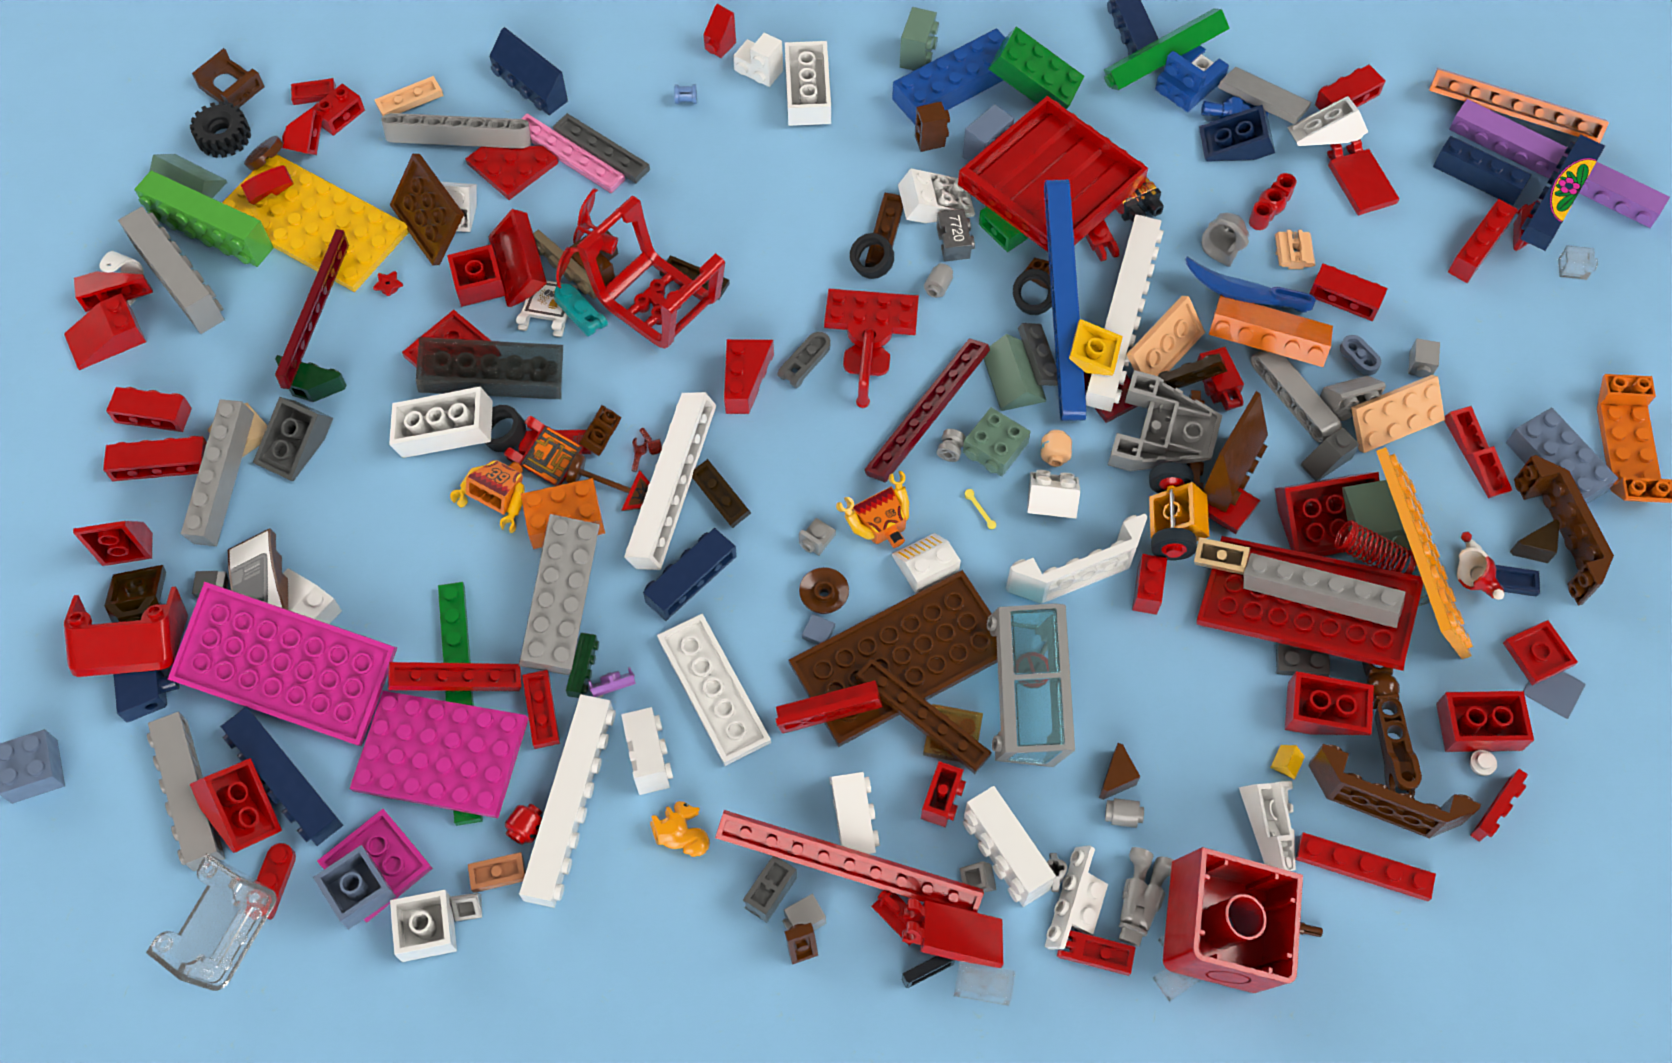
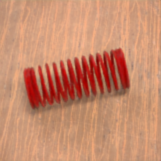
M1353 520L1346 522L1336 536V549L1342 550L1343 553L1347 552L1348 555H1352L1353 558L1356 557L1357 560L1366 562L1367 565L1378 568V565L1381 563L1380 568L1382 569L1386 566L1387 570L1391 568L1392 571L1402 572L1410 556L1411 560L1405 573L1412 574L1417 565L1411 550H1407L1406 547H1402L1396 542H1392L1386 537L1368 530L1367 527L1358 525ZM1350 526H1352V529L1346 535L1342 546L1339 547V543L1342 536L1344 535L1346 530ZM1365 533H1367L1366 537H1365L1364 540L1362 541L1363 535H1364ZM1372 535L1371 540L1367 543L1368 538Z

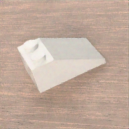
M1349 96L1287 127L1298 146L1349 143L1361 139L1364 134L1368 133L1358 108Z
M289 568L283 573L288 578V610L328 624L342 612L335 599L316 584Z

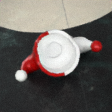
M1463 532L1461 539L1466 543V549L1462 550L1459 554L1458 581L1469 590H1481L1493 599H1503L1505 595L1504 589L1496 578L1497 569L1495 562L1482 550L1480 545L1472 540V535L1469 532Z

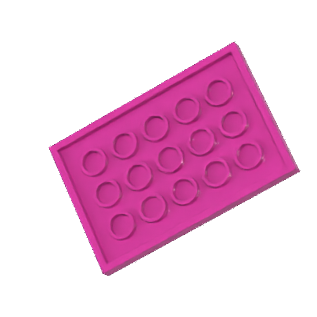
M383 691L349 789L353 792L498 819L529 718L523 714Z

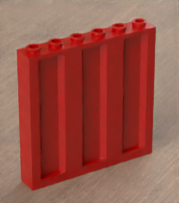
M1046 96L959 170L958 185L1048 252L1044 200L1045 180L1068 179L1070 182L1075 246L1145 183L1148 167L1128 154L1126 150L1111 142L1109 138L1094 130L1092 126L1080 120L1074 113L1066 110L1057 101Z

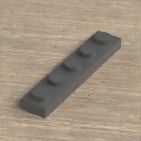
M568 113L553 126L554 131L618 170L634 183H637L650 171V165Z

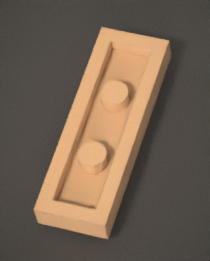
M432 76L374 100L383 117L390 113H402L443 96V92L435 77Z

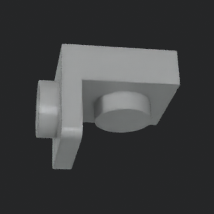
M815 518L806 531H800L799 544L805 551L809 553L814 552L820 556L836 535V530Z

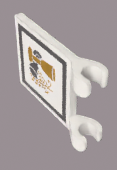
M547 281L543 288L526 299L522 311L516 319L517 324H519L518 330L527 331L530 317L553 321V336H563L568 315L554 300L557 282Z

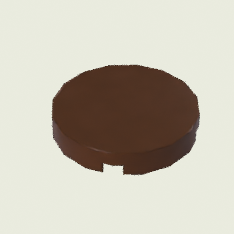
M278 136L270 137L249 154L244 161V165L251 171L261 168L266 163L264 159L276 156L281 150L283 142Z

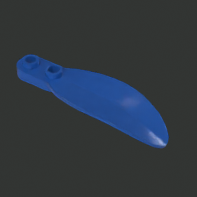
M1188 256L1185 258L1187 266L1197 279L1211 290L1225 297L1249 303L1274 305L1280 308L1286 306L1302 313L1311 311L1316 302L1315 297L1308 293L1282 287L1270 288L1258 283L1226 276L1204 267Z

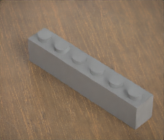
M219 400L181 531V535L193 544L217 546L254 416V413L242 401Z
M1253 553L1250 554L1244 571V589L1394 628L1398 626L1404 605L1405 591Z
M178 711L149 722L150 733L147 734V739L150 746L155 749L156 755L153 756V762L156 769L161 772L162 779H159V785L162 792L167 795L168 802L165 803V808L168 815L174 821V826H171V830L175 840L179 841L181 849L177 852L181 864L187 865L191 870L196 871L224 860L225 855L219 834L201 811L190 787L191 783L203 778L188 721Z

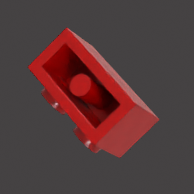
M343 83L311 108L324 112L321 127L333 136L365 111L360 96Z
M938 761L922 808V820L945 828L948 819L954 820L958 808L954 801L956 795L962 796L966 781L962 780L964 769Z

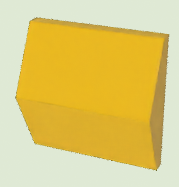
M1080 319L1069 359L1085 373L1112 376L1115 371L1123 336Z

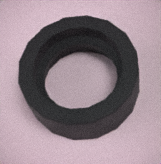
M868 233L857 238L852 244L850 261L855 270L863 277L869 279L880 278L892 268L894 251L888 240L882 235ZM871 245H880L885 251L881 262L874 267H864L860 262L861 253Z
M1030 269L1021 273L1016 278L1013 285V297L1016 306L1022 312L1029 315H1039L1047 312L1052 307L1050 275L1040 269ZM1032 279L1043 281L1048 288L1046 299L1038 305L1026 303L1021 296L1023 285Z
M509 405L492 407V429L503 419H513L512 428L506 435L497 439L491 438V442L485 443L496 452H505L508 447L514 449L521 443L526 433L524 419Z

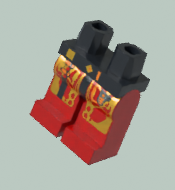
M1146 176L1145 183L1122 202L1116 210L1122 214L1121 217L1124 221L1130 219L1134 222L1135 214L1146 217L1147 214L1145 212L1147 211L1152 216H1158L1162 214L1164 208L1160 200L1161 191Z

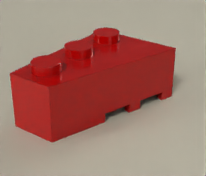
M727 339L724 391L726 414L750 413L759 392L760 384L763 378H765L768 365L774 356L773 340Z

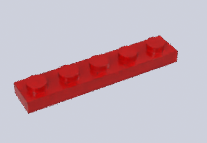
M389 662L388 690L520 691L521 669L518 666L519 664Z
M1305 832L1300 835L1295 860L1424 901L1432 899L1436 873Z

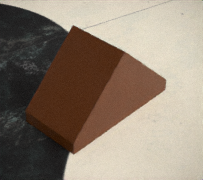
M1117 743L1099 795V798L1103 800L1136 786L1140 779L1136 767L1121 743Z

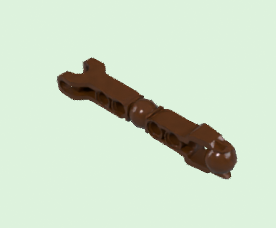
M1362 662L1364 673L1367 676L1366 684L1374 685L1373 709H1376L1374 719L1384 761L1386 786L1393 792H1396L1395 787L1397 786L1401 790H1407V793L1414 797L1415 789L1418 788L1422 775L1418 758L1412 749L1403 707L1399 701L1400 685L1397 679L1392 676V668L1384 666L1377 668L1373 664ZM1383 710H1391L1394 715H1387ZM1394 733L1397 736H1399L1400 739H1392L1388 736V734Z

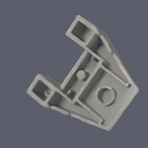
M1134 370L1125 403L1147 408L1141 436L1138 439L1117 433L1108 466L1127 471L1152 469L1159 464L1167 462L1186 464L1211 460L1222 415L1200 401H1194L1185 396L1180 389H1174L1167 385L1160 377Z

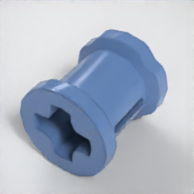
M675 84V104H679V102H693V104H697L696 84L682 87Z

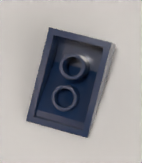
M1263 105L1199 126L1206 161L1256 160L1275 153L1270 124Z

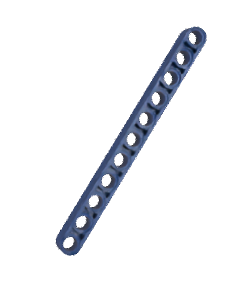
M1068 179L1045 180L1044 200L1060 420L1084 421L1086 419L1084 371L1069 359L1078 321L1080 320L1070 182Z

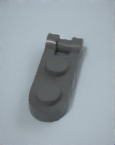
M823 332L812 333L781 366L777 376L783 380H789L792 386L798 388L804 378L829 352V336ZM794 367L798 369L796 374L791 371Z

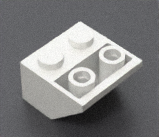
M441 182L464 213L457 231L471 232L477 207V184Z
M1046 470L1030 472L1028 513L1076 519L1080 498L1078 477L1065 472L1060 473V475H1054Z

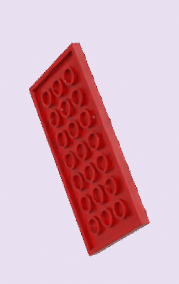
M1221 536L1220 542L1249 547L1250 554L1253 553L1405 591L1403 609L1398 626L1394 628L1244 589V575L1212 568L1197 617V625L1403 671L1424 584L1421 576Z

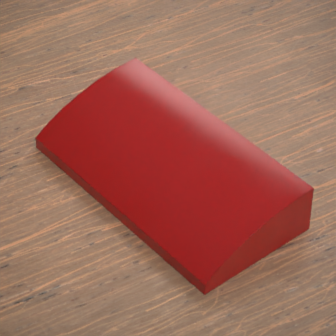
M511 209L488 236L497 260L508 307H513L525 301L547 284L528 214Z

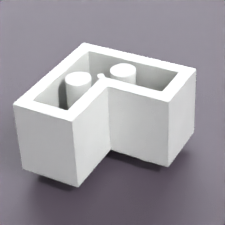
M763 33L756 43L747 39L733 55L735 71L768 87L783 72L782 41L766 33Z

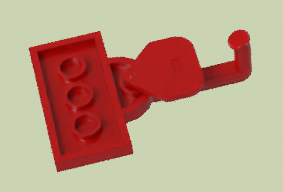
M828 289L824 328L847 330L848 338L855 344L845 351L843 367L851 374H859L858 397L856 399L858 407L866 408L870 404L868 397L870 375L881 376L889 371L890 354L882 346L890 341L892 334L916 335L919 295Z

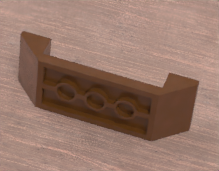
M1537 455L1531 456L1514 478L1516 490L1521 493L1524 500L1542 496L1543 503L1549 509L1553 520L1557 519L1560 522L1559 530L1564 538L1565 546L1570 550L1575 559L1576 567L1579 570L1567 583L1568 590L1577 605H1583L1603 584L1614 554L1570 471Z
M1323 744L1308 765L1327 799L1429 839L1461 826L1481 807L1480 803L1473 801L1471 797L1463 794H1454L1441 807L1431 803L1425 804L1415 800L1409 794L1393 792L1383 784L1362 780V777L1357 774L1344 773L1349 753L1342 751L1336 745Z

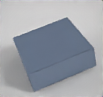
M812 614L802 634V638L818 645L830 639L835 629V623Z

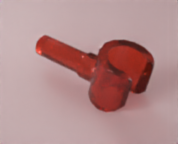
M641 428L639 431L646 440L649 453L651 455L661 453L662 445L660 439L652 440L645 428Z
M634 438L632 441L633 452L635 453L632 472H637L640 458L647 452L646 439H644V444L640 446L637 445V438Z

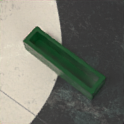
M580 633L572 670L566 687V693L569 697L579 698L580 694L584 695L588 692L587 682L592 676L591 666L595 664V650L599 649V641L594 634Z

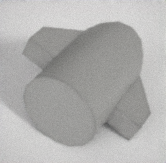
M1050 853L1047 863L1056 875L1051 890L1052 892H1059V885L1067 872V865L1063 860L1058 859L1057 853Z

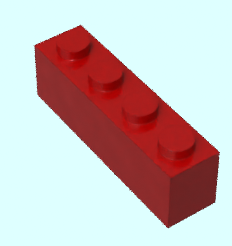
M1498 199L1460 250L1448 273L1468 284L1509 227L1518 209Z
M190 436L188 438H166L155 441L142 440L132 443L118 442L106 445L103 470L112 482L198 474L207 441L203 436Z

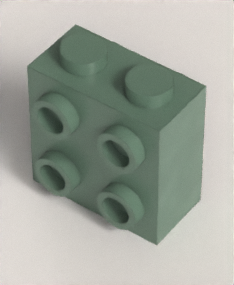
M991 407L964 440L963 453L970 460L984 465L991 473L1003 476L1029 443L1031 431Z

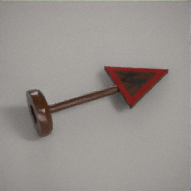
M580 453L575 455L569 467L565 484L579 481L581 475L589 479L593 478L597 482L628 493L621 511L641 509L650 482L640 470L632 487L629 488L585 471V456Z

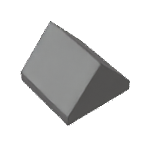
M472 893L450 897L455 921L482 918L481 894Z

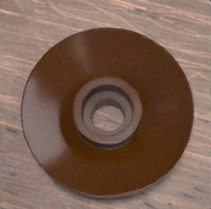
M827 567L816 568L803 577L799 587L801 601L808 609L816 613L828 614L839 610L846 603L849 596V585L846 578L839 571ZM827 592L829 595L823 597L820 596V593Z

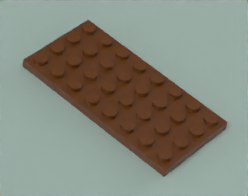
M961 570L789 659V665L808 697L811 698L861 684L855 679V674L872 657L922 698L928 700L998 663L997 636H992L987 629V620L992 613L964 571ZM1012 645V651H1013V654H1014V653H1015V648H1014L1013 645ZM881 700L882 708L825 722L824 724L837 746L840 747L900 714Z

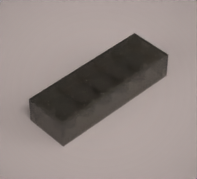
M419 337L416 369L417 390L421 393L444 394L481 387L488 396L562 399L563 345Z

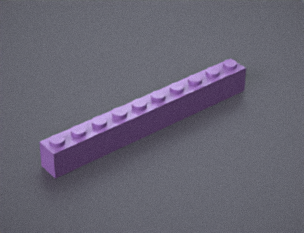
M1468 99L1456 114L1449 130L1547 178H1550L1554 171L1559 172L1556 166L1562 156H1568L1564 153L1567 149L1566 146ZM1599 162L1595 163L1579 194L1649 228L1657 220L1670 198Z

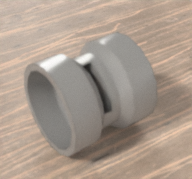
M946 429L942 435L943 442L938 446L937 455L946 461H958L961 455L960 448L963 447L966 436L958 430Z

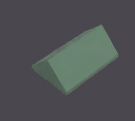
M153 154L150 171L152 170L210 198H213L227 183L226 179L176 154Z
M1006 334L990 345V351L984 357V362L1000 410L1005 411L1046 402L1042 386L1036 382L1023 341Z

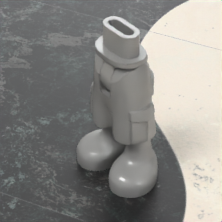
M1132 847L1129 858L1134 864L1133 878L1126 879L1123 891L1124 901L1119 923L1121 928L1119 940L1139 947L1142 937H1145L1148 933L1147 931L1153 922L1156 912L1162 906L1165 892L1161 886L1164 880L1171 876V866L1174 860L1168 857H1157L1154 862L1150 883L1147 885L1144 881L1147 871L1151 866L1153 854L1146 849Z

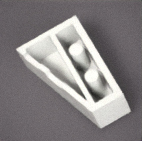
M652 707L621 714L629 757L633 768V777L639 795L670 788L668 779L673 778L670 763H664L663 755L668 754L665 739L659 740L658 731L662 730L660 716H654Z
M859 772L829 777L833 791V804L836 811L840 845L867 854L876 853L875 847L880 846L878 831L872 830L871 820L875 819L873 803L868 804L867 793H871L869 776L864 777V773Z

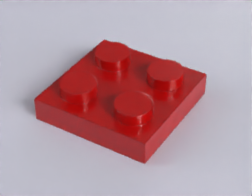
M1549 620L1507 638L1503 642L1532 686L1578 663Z

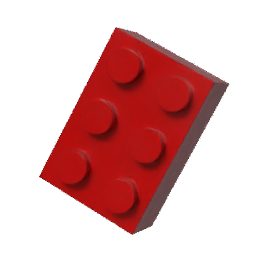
M1524 691L1446 692L1436 703L1445 752H1476L1478 750L1523 751L1534 741Z

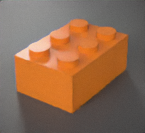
M593 478L521 493L528 536L533 549L543 547L550 514L600 524L598 535L605 534Z

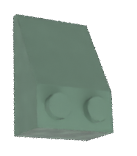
M1387 480L1342 487L1347 521L1353 520L1358 525L1367 527L1368 530H1372L1378 535H1382L1388 540L1406 547L1407 550H1411ZM1365 533V534L1363 535L1362 541H1363L1364 538L1366 537L1367 533ZM1372 535L1368 538L1367 543L1371 540Z

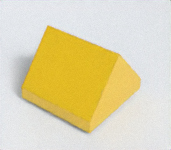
M1280 745L1270 768L1295 780L1305 756L1297 745Z

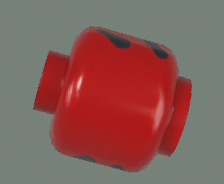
M529 804L527 807L517 805L505 821V828L507 829L505 834L520 845L532 843L537 837L542 821L540 815L543 812L533 804Z

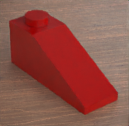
M96 271L74 278L75 297L85 312L90 311L99 302L121 293L126 300L153 293L152 287L143 274Z

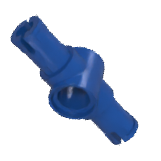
M1239 97L1229 98L1222 102V104L1204 101L1201 107V115L1217 116L1222 119L1254 107L1244 104V101Z

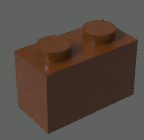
M942 102L916 107L914 136L920 152L945 147L946 137H949L947 123H950V115L948 110L944 109Z

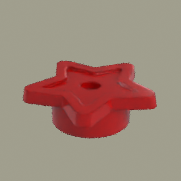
M396 271L388 275L378 273L379 281L373 286V289L390 296L398 288L403 287V284L397 280L398 273Z

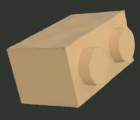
M1199 537L1194 563L1199 566L1244 575L1250 555V548Z

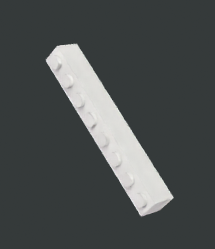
M706 392L682 393L676 406L675 414L670 423L668 434L663 443L658 462L655 465V471L648 485L644 502L641 505L640 513L624 556L636 569L661 570L692 479L693 470L696 468L716 409V404Z
M580 694L519 895L525 902L555 908L557 900L560 901L564 892L562 881L564 875H568L571 869L572 859L570 854L572 848L576 849L579 842V833L577 831L579 824H583L586 818V800L592 797L594 791V783H592L594 773L598 774L601 767V758L599 756L601 750H605L607 747L609 735L606 733L608 726H612L615 720L616 711L613 710L610 700Z

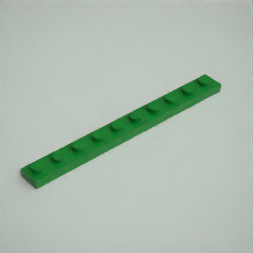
M463 582L438 585L443 663H471L465 585ZM445 691L447 702L474 706L473 691ZM453 810L456 826L483 822L481 815Z

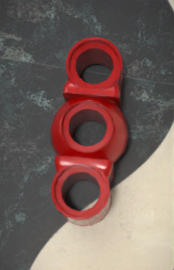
M1280 174L1276 182H1273L1271 188L1261 193L1259 201L1255 203L1249 218V225L1253 229L1264 230L1269 222L1273 220L1274 216L1285 209L1297 183L1296 178L1292 174Z

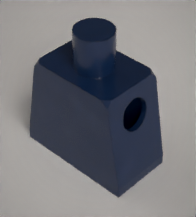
M161 670L113 674L117 714L126 723L165 708L167 706L166 692L180 688L179 683L168 680V676L164 677Z

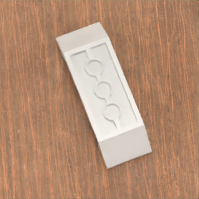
M1146 514L1140 516L1132 515L1123 521L1117 542L1112 544L1110 548L1105 550L1097 549L1082 559L1074 558L1060 568L1052 567L1042 574L1034 558L1016 561L1010 567L1006 586L1007 591L1042 604L1129 569L1147 520Z

